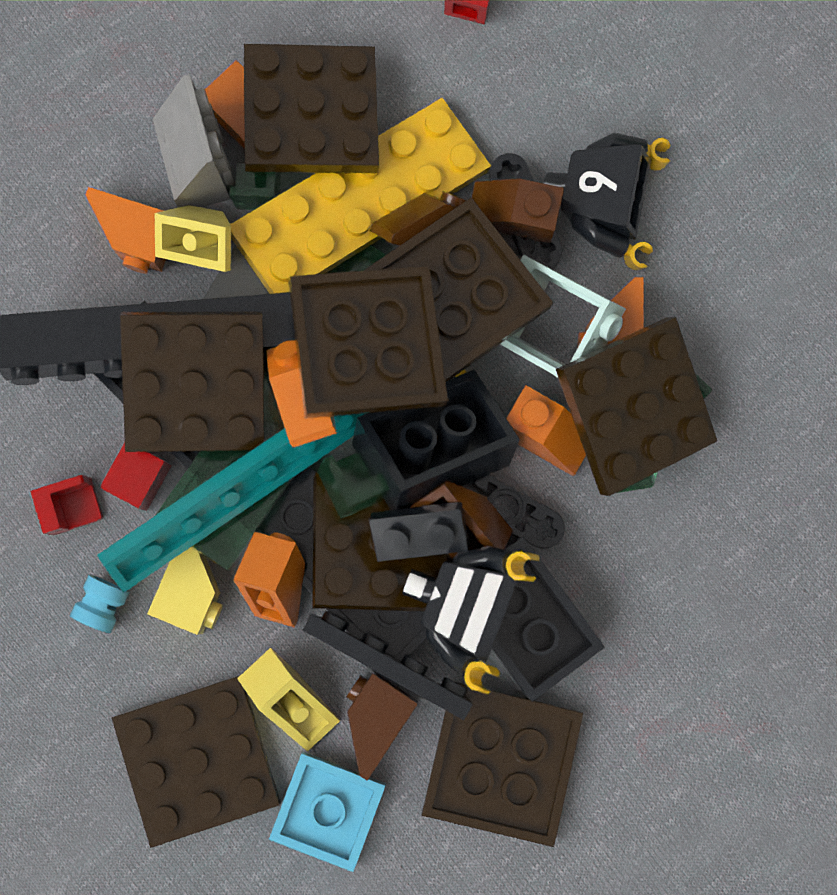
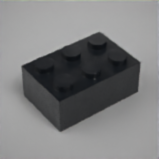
M475 369L446 382L448 402L445 406L371 412L357 417L352 446L390 510L410 508L414 502L445 481L462 487L510 466L520 439Z
M524 537L519 538L504 549L513 552L535 553ZM540 558L539 561L528 559L525 562L524 571L526 575L534 576L536 579L531 582L517 580L492 646V651L531 702L605 648Z

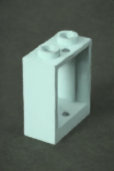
M525 255L522 256L521 262L543 290H545L550 281L599 308L571 362L606 346L608 341H612L618 335L623 324L622 315L626 308ZM524 328L501 343L502 346L556 377L558 376L555 369L565 365L519 339Z

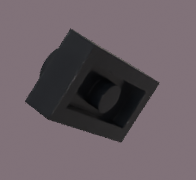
M462 502L371 513L369 523L378 562L468 551L470 542Z

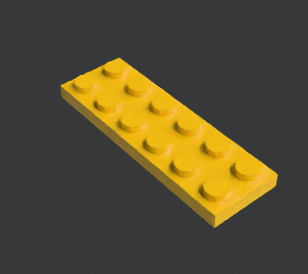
M443 98L378 135V173H315L230 224L231 239L269 294L290 292V276L325 274L377 242L381 237L370 231L373 222L419 195L426 193L441 198L443 191L454 194L488 173L491 168L490 163Z

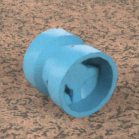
M88 575L83 585L86 594L80 602L75 603L69 616L89 627L105 633H111L116 623V608L125 604L130 592L126 591L123 593L118 585L99 577Z

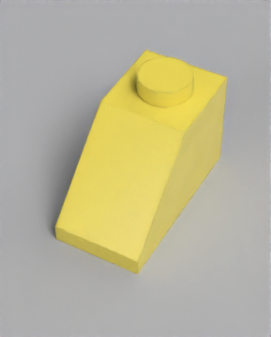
M191 205L155 213V257L223 272L230 271L231 225L224 212Z
M200 541L169 562L147 613L150 616L196 635L203 634L206 627L213 629L223 606L217 602L220 591Z
M271 648L237 678L258 710L306 751H309L340 722L334 712L303 678Z

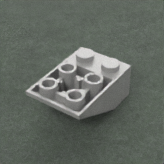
M190 74L185 75L153 118V123L176 205L178 208L187 205L204 207L230 200L227 186L235 184L228 158H226L224 149L220 145L224 143L211 103L208 101L204 88L196 90Z

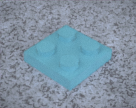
M302 752L269 840L354 872L386 783L370 777L366 781L355 771Z

